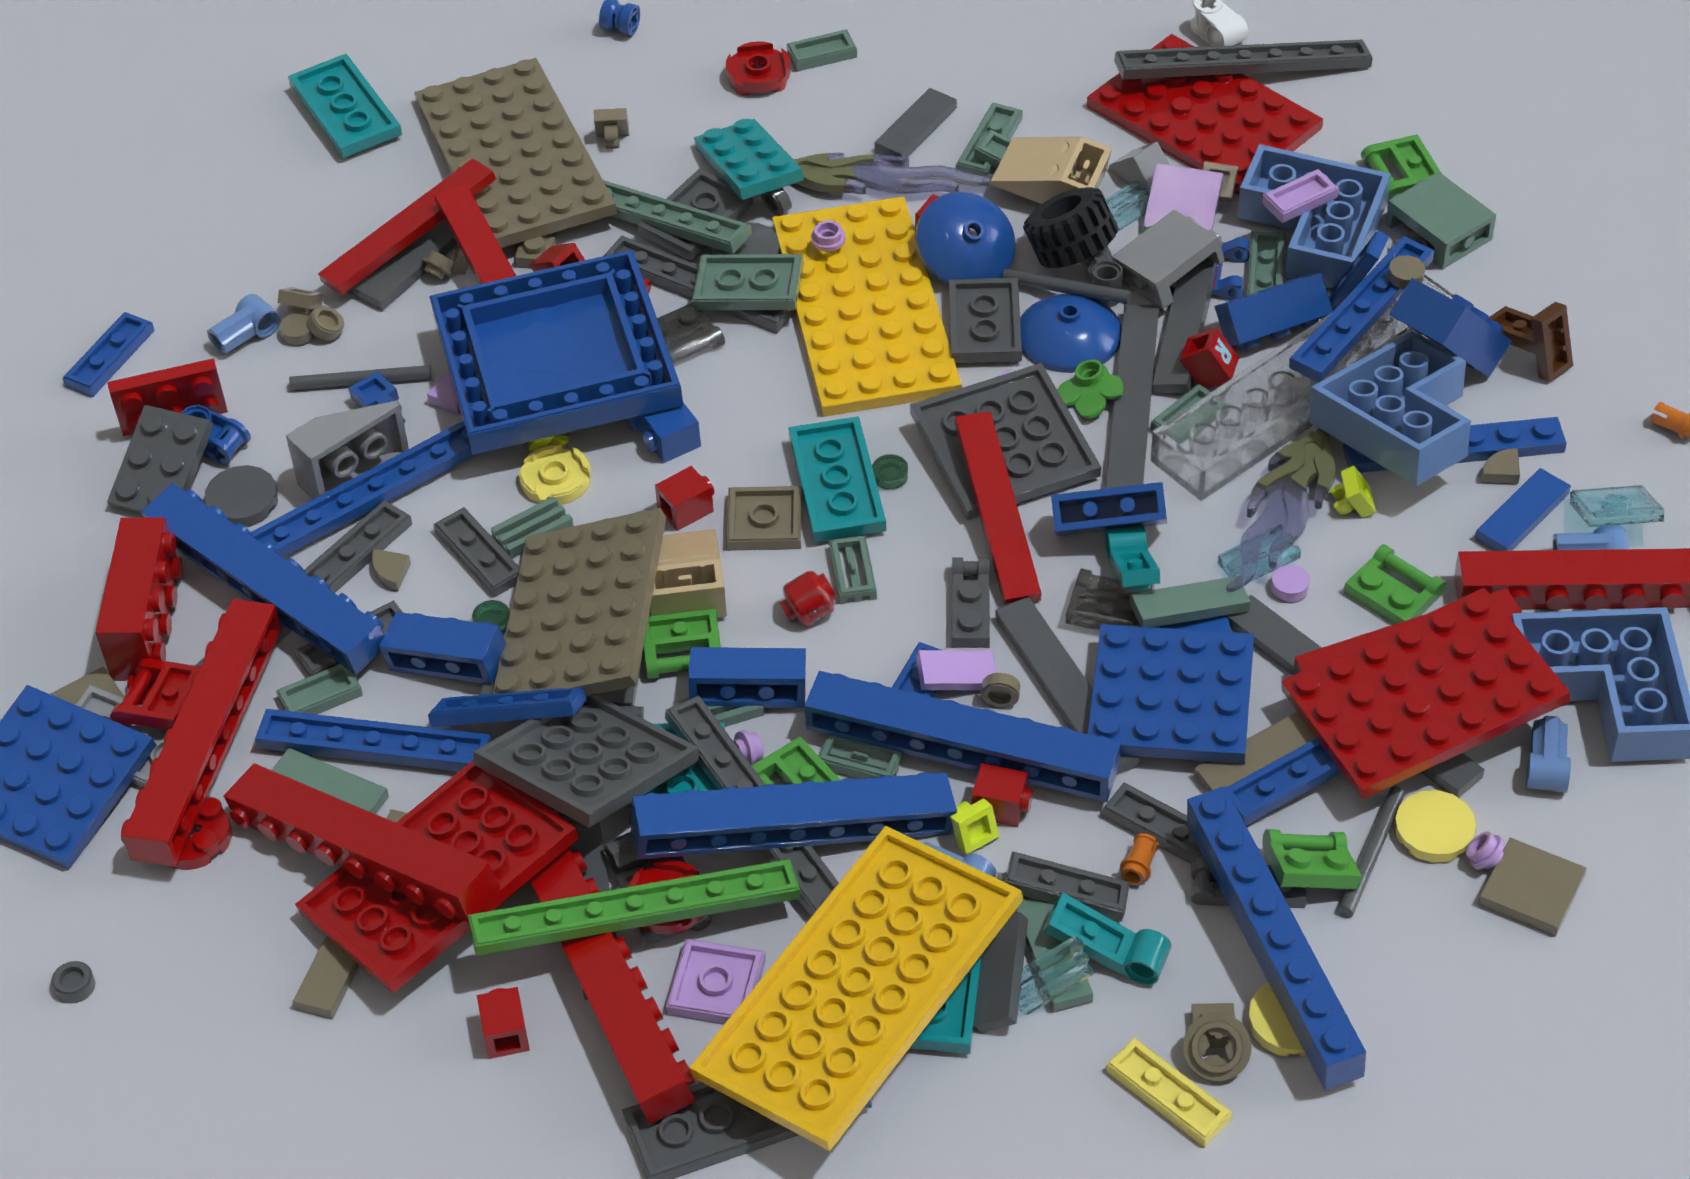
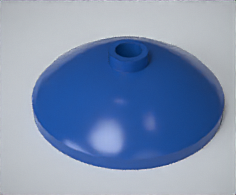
M952 192L938 197L926 207L916 226V248L922 263L936 279L948 286L949 279L1002 278L1003 271L1006 268L1009 269L1013 262L1016 242L1010 221L996 204L978 194ZM968 228L974 229L977 236L971 235L968 232Z
M1067 293L1052 295L1032 304L1020 317L1022 352L1035 364L1042 363L1045 369L1051 371L1075 373L1076 367L1081 362L1089 359H1095L1105 364L1116 354L1120 347L1122 328L1119 318L1110 307L1094 298Z

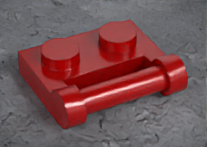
M149 658L141 659L135 669L136 677L122 702L115 705L110 714V719L127 727L134 724L166 730L172 728L178 716L179 704L182 699H186L191 688L193 674L201 666ZM154 682L142 706H137L149 683Z

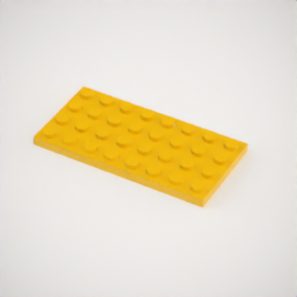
M904 196L772 217L774 232L777 234L780 244V254H803L804 266L795 313L823 417L918 402L962 388L954 358H951V348L927 269L917 252L915 230ZM826 220L839 223L845 232L846 240L844 245L838 250L831 252L818 250L811 241V234L815 226Z
M885 826L689 1067L692 1076L830 1152L1022 903V890Z

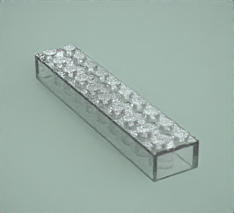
M1424 274L1423 284L1452 299L1454 296L1452 293ZM1398 299L1324 379L1413 331L1411 327L1389 315ZM1329 315L1152 431L1151 462L1198 500L1203 501L1312 427L1313 424L1309 422L1311 387L1318 382L1290 369L1289 361L1290 357Z

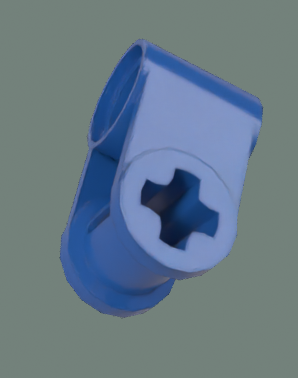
M193 405L181 412L182 414L208 419L214 425L203 456L212 459L220 465H228L233 460L232 454L240 446L246 445L251 440L249 431L242 423L211 411L205 406Z

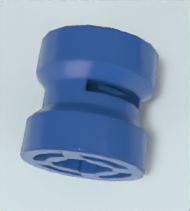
M605 0L599 13V26L603 30L613 31L617 29L621 34L633 36L640 22V7L631 3L621 5L617 0Z

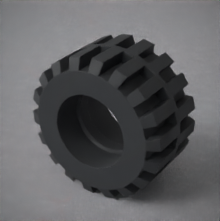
M1093 187L1069 190L1050 198L1037 207L1023 225V229L1041 266L1045 268H1062L1087 260L1103 250L1118 233V226L1102 191Z

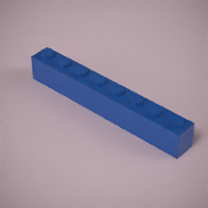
M172 482L141 511L143 517H165L169 532H174L177 551L249 601L274 604L279 620L283 625L356 676L381 651L379 645L384 637L381 630L384 626L376 615L370 611H367L365 614L361 612L347 595L343 593L337 595L332 592L322 578L317 575L313 577L307 575L301 565L294 559L289 557L285 560L268 541L262 540L259 542L243 524L238 522L234 525L218 507L214 505L208 507L205 505L199 495L192 489L183 490Z
M819 671L804 705L806 730L975 771H979L981 763L1028 772V784L1103 802H1108L1120 766L1121 742L1111 740L1105 736H1094L1072 731L1067 727H1056L1034 722L1029 718L1013 717L997 713L991 709L975 708L959 704L953 700L937 699L921 695L915 691H904L887 687L877 682H866L849 678L839 673L832 674Z
M923 772L907 776L884 775L878 778L867 779L845 778L840 781H806L800 784L787 785L766 784L761 787L748 788L727 787L721 790L708 791L687 790L681 793L668 794L647 793L642 796H633L629 823L636 860L873 841L885 826L911 838L950 835L953 827L950 816L957 813V808L947 772L933 774Z
M1223 786L1187 799V826L1322 1087L1327 1091L1364 1077L1366 1050L1226 787Z

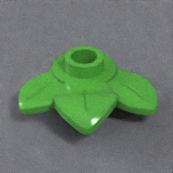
M1089 359L1081 362L1075 369L1074 378L1063 382L1057 390L1066 406L1075 405L1076 411L1082 418L1091 419L1103 412L1107 399H1116L1123 395L1124 384L1119 376L1109 374L1107 367L1100 361Z

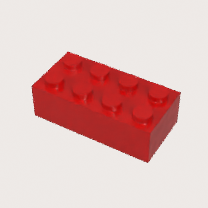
M165 517L120 518L95 632L109 675L113 681H128L129 675L136 676L135 669L141 659L149 658L166 661L164 641L165 636H170L172 631L170 611L171 607H176L177 605L176 581L183 576V561L181 557L176 556L174 532H169Z

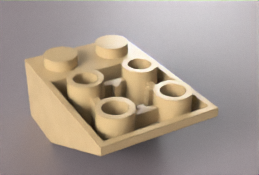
M1081 136L1013 137L991 179L990 185L1040 204L1069 190L1085 187L1099 189L1113 148Z
M716 530L663 535L650 607L651 616L716 608L717 617L727 616L725 588Z

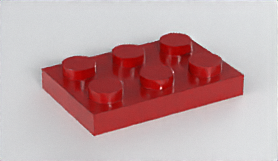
M214 358L107 382L123 436L134 433L144 405L178 413L193 405L205 406L218 414L228 412Z

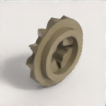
M1217 1012L1205 1014L1197 1018L1186 1031L1183 1041L1185 1059L1197 1075L1207 1080L1225 1081L1237 1076L1246 1067L1251 1056V1039L1247 1029L1238 1019L1229 1014ZM1208 1031L1211 1036L1214 1035L1217 1039L1232 1034L1233 1037L1228 1040L1229 1043L1225 1046V1050L1228 1053L1227 1056L1230 1059L1229 1062L1218 1054H1214L1211 1057L1208 1056L1205 1059L1202 1058L1210 1046L1207 1040L1208 1037L1204 1032Z

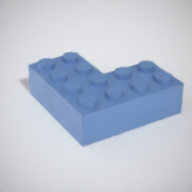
M1259 144L1240 187L1238 218L1295 231L1288 246L1285 278L1296 279L1309 274L1321 273L1325 287L1332 289L1377 231L1387 205L1391 173ZM1317 169L1339 188L1338 198L1284 223L1262 204L1263 194Z
M1411 331L1311 387L1309 422L1413 485L1418 486L1468 456L1471 420L1446 406L1463 396L1466 360Z
M1667 607L1512 614L1511 621L1570 691V701L1597 700L1611 762L1690 759V694Z

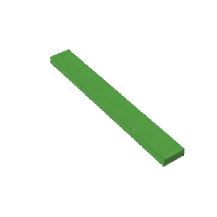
M787 859L468 915V926L475 954L479 956L800 899V887L791 861Z

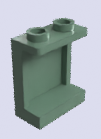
M1439 171L1426 179L1420 180L1415 186L1401 194H1396L1389 200L1386 225L1393 228L1403 222L1435 247L1433 263L1441 269H1445L1493 238L1496 214Z

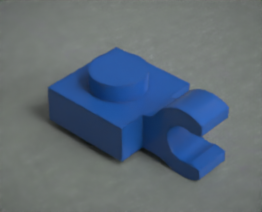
M378 371L348 387L350 398L361 408L399 399L397 388Z

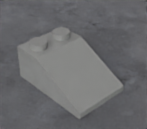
M397 401L315 417L286 435L297 484L312 499L409 449L401 406Z

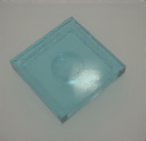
M1642 485L1570 491V505L1589 527L1664 522V508Z

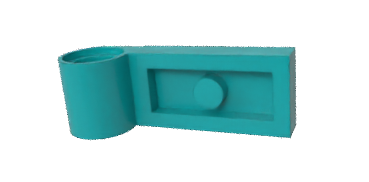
M1144 525L1106 528L1105 543L1108 561L1122 587H1128V590L1143 591L1150 589L1152 584H1161L1160 569L1147 549Z
M1062 893L1056 899L1043 929V932L1107 968L1144 985L1157 983L1172 947L1170 940L1162 933L1152 929H1142L1134 933L1065 893Z

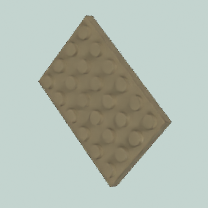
M661 508L639 511L526 537L504 638L506 646L500 657L493 694L580 687L583 688L586 696L637 686L666 516Z

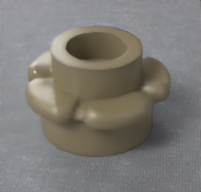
M433 250L430 251L427 258H422L423 263L427 264L424 271L440 280L443 279L444 275L452 276L451 270L454 262Z

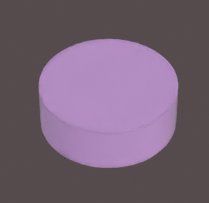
M1295 565L1281 566L1272 575V593L1282 601H1299L1308 593L1309 575L1304 569Z

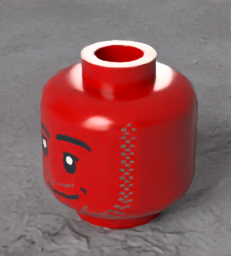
M807 571L783 586L785 599L779 603L790 622L798 619L803 626H810L834 611L833 601L838 598L823 573L818 576L814 571Z

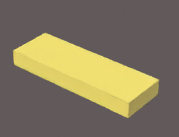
M1135 1037L1107 1063L1106 1072L1203 1147L1232 1120L1233 1112Z

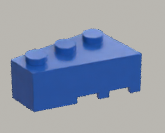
M1411 278L1389 314L1396 320L1411 327V330L1419 335L1426 336L1437 345L1466 360L1467 366L1487 377L1491 376L1512 342L1501 333L1504 329L1502 325L1488 318L1487 314L1475 308L1468 300L1457 294H1454L1452 299L1414 278Z

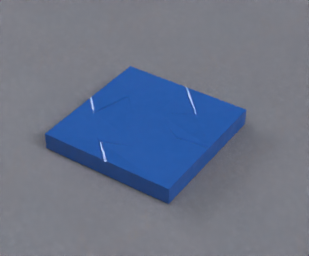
M633 250L429 296L472 455L683 406L681 385Z

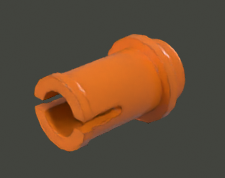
M1659 402L1654 410L1667 415V418L1652 413L1650 422L1678 433L1680 439L1690 438V412L1687 414L1663 402Z
M1146 833L1137 834L1134 837L1128 857L1120 863L1121 877L1124 881L1130 882L1131 885H1141L1151 876L1150 865L1159 848V842H1155L1156 838Z

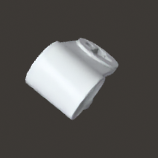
M1194 0L1195 17L1191 20L1190 28L1194 34L1203 39L1209 46H1231L1247 39L1249 29L1246 21L1221 0Z

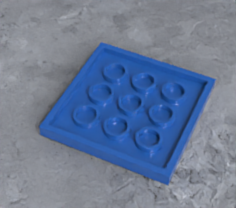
M1101 624L1088 734L1105 736L1111 740L1121 742L1120 755L1245 764L1254 634Z
M26 685L0 720V840L69 870L129 786L136 772L141 769L157 746L153 737Z

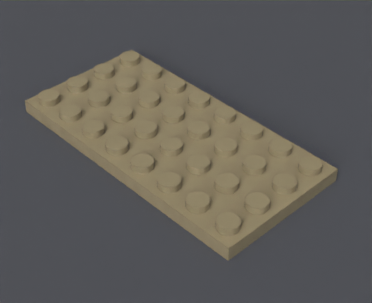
M537 58L521 60L501 68H492L480 74L460 77L455 81L437 86H428L423 90L414 92L416 104L450 174L472 158L493 170L496 180L474 196V199L501 248L617 214L616 203Z

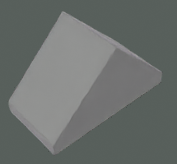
M1154 142L1134 149L1109 165V171L1149 199L1156 163L1170 164L1159 143Z

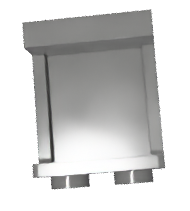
M1172 210L1112 256L1113 261L1122 267V283L1162 309L1174 301L1169 286L1200 262L1208 258L1220 265L1225 261L1221 248L1223 243L1219 235L1213 230L1208 231L1198 225L1192 217H1185L1176 210Z

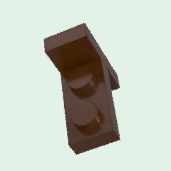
M1555 301L1535 316L1505 306L1488 317L1504 327L1501 333L1512 341L1510 345L1536 354L1538 378L1550 382L1573 366L1566 305Z

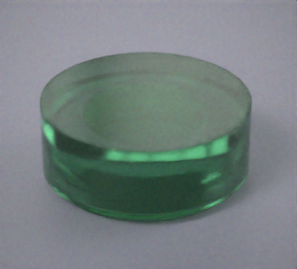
M894 454L878 457L872 464L876 484L883 489H897L908 480V464L901 456Z
M488 600L475 607L472 619L473 622H489L499 625L502 634H504L507 629L510 611L503 602Z

